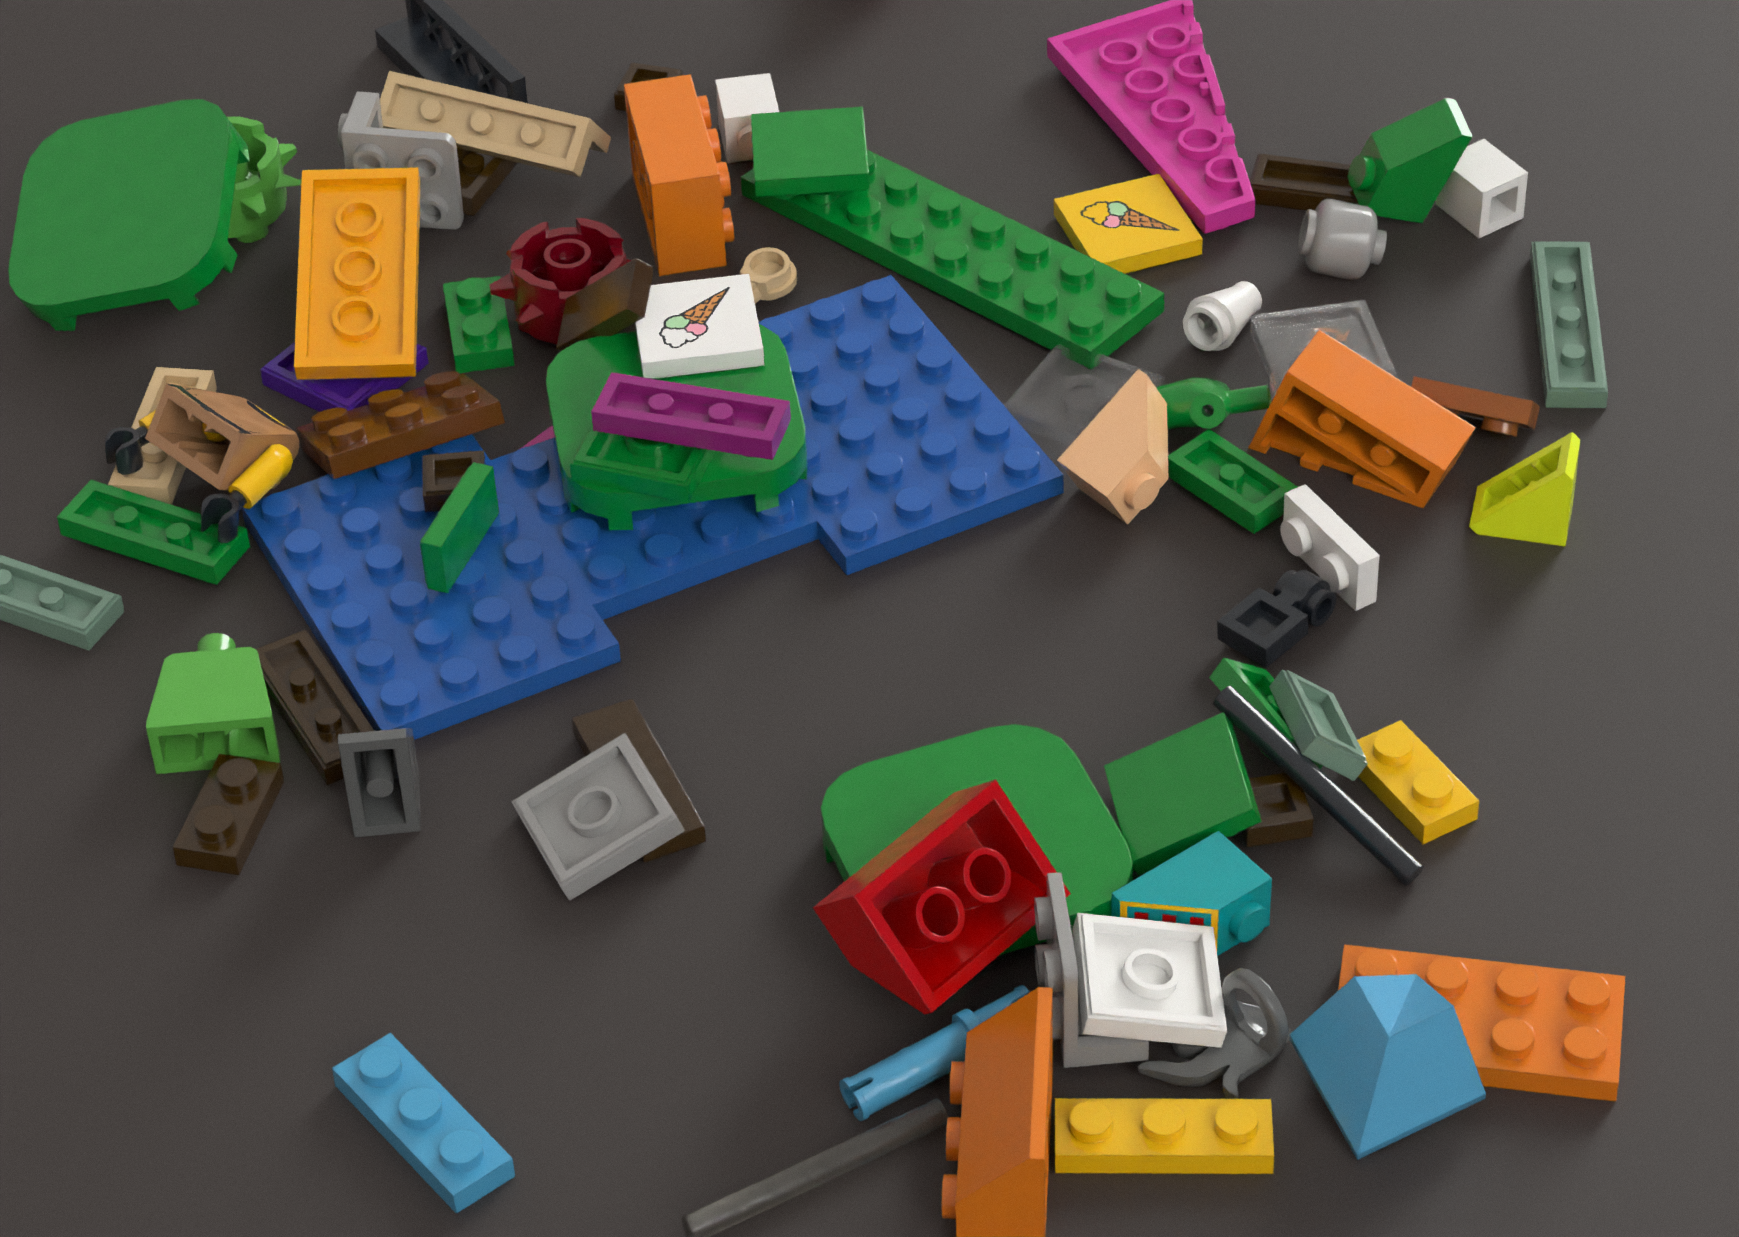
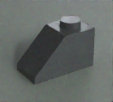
M412 728L338 734V746L354 837L421 831L420 774Z

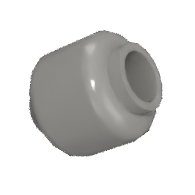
M1325 199L1317 206L1316 210L1308 209L1306 211L1299 233L1297 251L1299 255L1305 256L1306 264L1312 272L1348 280H1358L1366 273L1370 263L1376 265L1381 263L1386 246L1387 232L1377 229V216L1372 208L1334 199Z

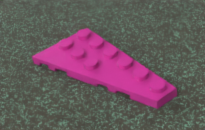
M1170 0L1047 38V57L1146 169L1152 175H1161L1185 213L1204 234L1255 218L1254 193L1243 159L1239 158L1235 147L1234 130L1232 124L1227 122L1225 102L1210 55L1206 54L1203 46V33L1200 23L1195 20L1192 0Z

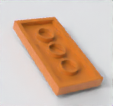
M1344 944L1338 991L1354 976L1417 974L1454 1006L1483 1086L1616 1102L1619 1085L1625 976Z

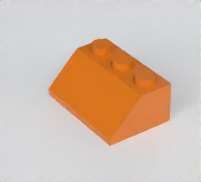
M1038 987L968 1031L966 1036L965 1062H951L950 1104L962 1105L961 1117L947 1118L946 1161H958L957 1174L943 1175L942 1219H956V1237H1046L1053 1091V988Z

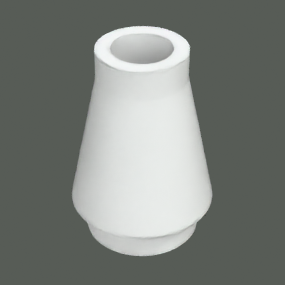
M1241 281L1232 287L1193 299L1188 305L1183 318V329L1188 340L1195 347L1204 351H1220L1228 348L1252 315L1260 310L1262 297L1259 290L1252 283Z

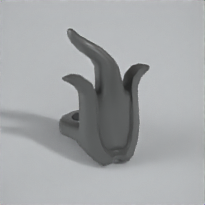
M1239 968L1228 974L1224 978L1222 985L1227 1033L1222 1047L1171 1043L1179 1057L1189 1059L1190 1061L1181 1063L1148 1061L1139 1064L1138 1071L1149 1077L1185 1087L1204 1086L1223 1077L1224 1098L1238 1099V1084L1273 1061L1285 1049L1290 1039L1291 1029L1288 1028L1287 1017L1273 990L1260 976L1249 969ZM1236 989L1244 990L1259 1006L1238 1001L1236 999Z

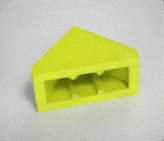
M1571 432L1477 486L1469 527L1477 535L1566 547L1574 500L1580 439Z

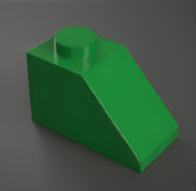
M1442 99L1371 133L1360 154L1352 160L1347 176L1359 205L1372 208L1376 216L1423 223L1473 137L1455 99Z

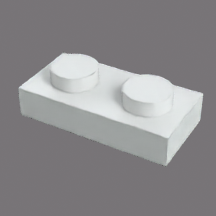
M1306 484L1286 492L1284 497V517L1280 530L1282 540L1290 553L1300 556L1321 579L1329 583L1331 592H1336L1355 611L1375 603L1380 555Z

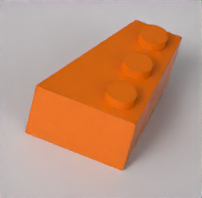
M1319 330L1286 372L1248 448L1266 454L1270 447L1301 457V467L1318 472L1321 466L1324 465L1353 475V485L1424 508L1455 465L1476 427Z

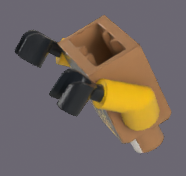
M166 383L157 409L139 420L140 427L135 430L129 427L115 428L109 431L105 438L107 463L112 464L116 462L117 471L122 475L135 473L143 467L142 446L151 442L154 446L167 453L218 490H228L229 495L218 493L207 496L202 502L201 531L204 532L211 525L218 524V541L220 543H228L237 537L239 510L242 507L246 509L252 508L269 490L275 489L281 480L288 475L299 450V439L296 432L249 400L239 396Z

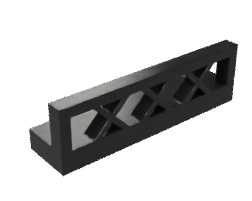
M405 0L407 17L375 29L377 47L405 75L528 103L525 77L443 0Z

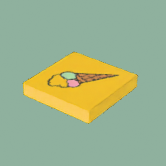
M1160 174L1054 199V216L1076 251L1124 274L1202 255L1203 238Z

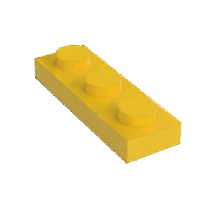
M1055 1098V1173L1273 1174L1274 1143L1271 1099Z

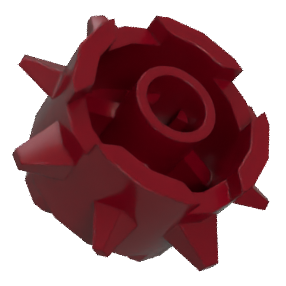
M576 218L577 227H561L549 230L547 221L539 223L523 232L513 243L511 250H508L506 253L511 259L510 273L489 285L491 295L514 301L515 321L518 323V328L521 331L529 333L538 340L557 344L566 299L632 261L626 258L622 248L623 239L619 233L604 223L586 218Z

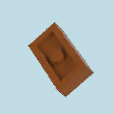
M1413 377L1411 385L1413 389L1458 417L1459 415L1483 419L1481 430L1510 437H1517L1519 427L1535 430L1540 406L1534 401Z

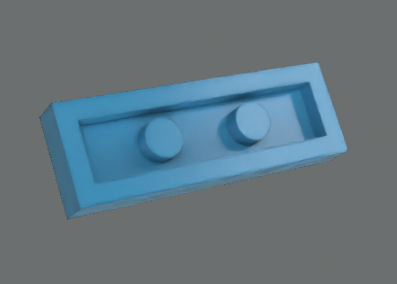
M391 1033L332 1068L335 1086L456 1214L515 1177L513 1158Z

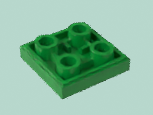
M863 107L751 114L756 197L771 196L775 199L785 200L799 194L814 193L844 196L854 191L870 189Z
M1224 712L1104 765L1121 833L1128 844L1133 868L1139 876L1217 831L1221 832L1225 837H1230L1262 822L1233 725Z

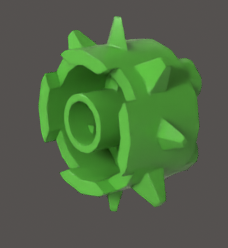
M239 116L227 117L248 145L249 162L237 164L228 238H236L244 243H253L267 236L268 225L274 223L285 210L287 201L286 187L301 185L302 180L283 173V167L297 153V148L293 144H279L276 137L273 139L265 134L263 124L257 120Z

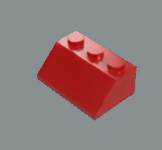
M992 780L952 793L816 904L813 909L851 966L925 1015L936 1010L1036 924L1034 898L1047 897L1046 875L1047 873L1057 872L997 780ZM1064 884L1065 896L1068 897L1071 893Z

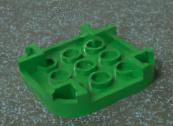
M204 99L179 100L84 119L61 127L38 146L31 155L23 175L8 267L9 285L33 316L48 322L55 331H75L77 315L169 298L178 311L199 305V300L195 297V294L212 283L222 269L227 273H232L238 255L228 242L237 164L249 162L248 145L220 107Z
M759 324L764 351L763 366L656 378L657 380L790 401L791 421L774 459L747 457L716 451L689 503L752 495L757 513L779 506L778 494L794 485L799 478L807 480L806 428L787 351L779 336L763 325ZM636 331L617 333L610 337L597 336L576 342L559 352L547 369L546 388L549 413L561 470L564 498L572 513L582 509L586 513L607 518L609 530H633L632 511L688 504L687 502L571 480L569 463L592 425L591 411L611 372L643 377Z
M1018 724L989 727L864 763L842 773L827 788L821 805L822 837L826 862H835L844 882L952 793L992 780H997L1056 872L1062 873L1063 883L1071 893L1066 897L1072 933L1077 913L1111 916L1112 892L1133 881V861L1128 844L1076 753L1062 738L1038 727ZM1035 924L1000 955L1046 942L1047 939L1038 940Z

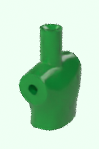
M1192 377L1156 387L1167 403L1168 430L1182 427L1211 429L1217 427L1231 414L1265 410L1271 404L1268 385L1231 390L1225 383L1220 381Z

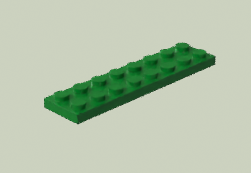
M867 150L870 189L854 191L844 196L814 193L799 194L785 200L775 199L771 196L756 197L754 168L741 176L743 196L1090 370L1164 312L1163 292Z

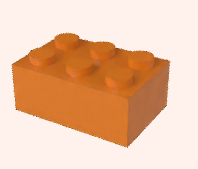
M691 74L624 84L632 176L659 276L727 266L725 243L734 242V227L729 207L724 208V197L731 196V184L727 163L721 162L716 128L711 129V115L707 96H697Z

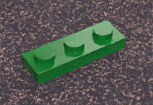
M92 479L57 516L62 536L218 585L250 547L247 528L239 526L238 535L234 540L228 543H220L218 541V524L211 525L204 532L201 531L200 513Z

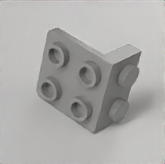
M356 92L348 114L342 113L338 124V143L340 147H343L345 169L418 167L420 175L419 227L459 229L464 219L457 147L454 137L440 132L383 128L379 93Z
M1047 873V897L1034 898L1038 940L1047 939V944L1035 945V967L1038 987L1053 988V1040L1059 1039L1064 1068L1147 1061L1149 1059V1041L1082 1033L1078 969L1062 873Z

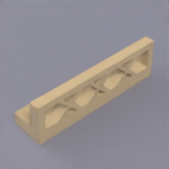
M393 71L388 73L380 98L383 128L447 133L454 137L457 148L576 177H581L589 149L607 153L611 137L587 117Z

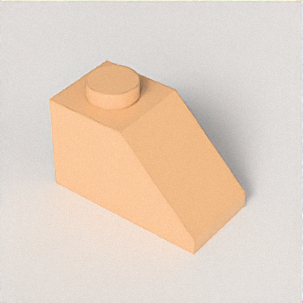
M1140 369L1130 377L1057 459L1080 490L1127 525L1141 510L1147 508L1155 500L1159 489L1168 480L1167 403L1147 374Z

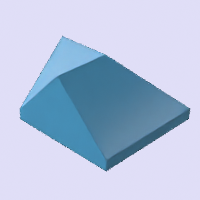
M1417 974L1354 976L1290 1034V1041L1357 1160L1486 1098L1485 1089L1454 1006Z

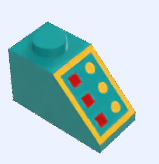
M1217 831L1112 892L1111 916L1213 927L1218 956L1240 942L1253 940L1265 927L1270 925L1272 878L1221 832Z

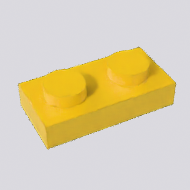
M1402 720L1357 740L1368 763L1358 777L1422 845L1478 819L1479 800Z

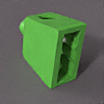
M211 633L200 639L196 652L174 653L164 659L146 721V730L156 774L212 769L219 754L280 763V752L272 710L256 649L252 647L236 648L234 640L228 635Z

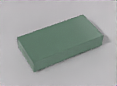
M1282 669L1269 688L1301 754L1355 781L1368 763L1334 694L1289 670L1285 671Z

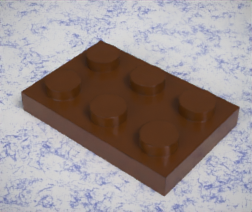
M447 371L425 379V386L404 393L399 389L376 393L368 399L369 404L349 411L345 408H331L321 411L312 416V423L297 427L296 430L302 450L333 479H337L503 424L505 420L500 401L464 373L459 374L456 371Z

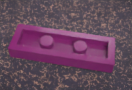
M611 372L591 411L593 431L769 460L774 459L791 421L790 401L613 372Z

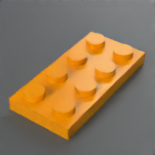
M418 167L302 170L294 370L297 380L416 377L420 175Z

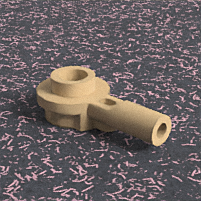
M760 248L751 252L746 257L744 265L740 270V275L749 274L755 304L759 300L770 301L784 297L797 284V270L793 262L790 261L784 251L777 248Z

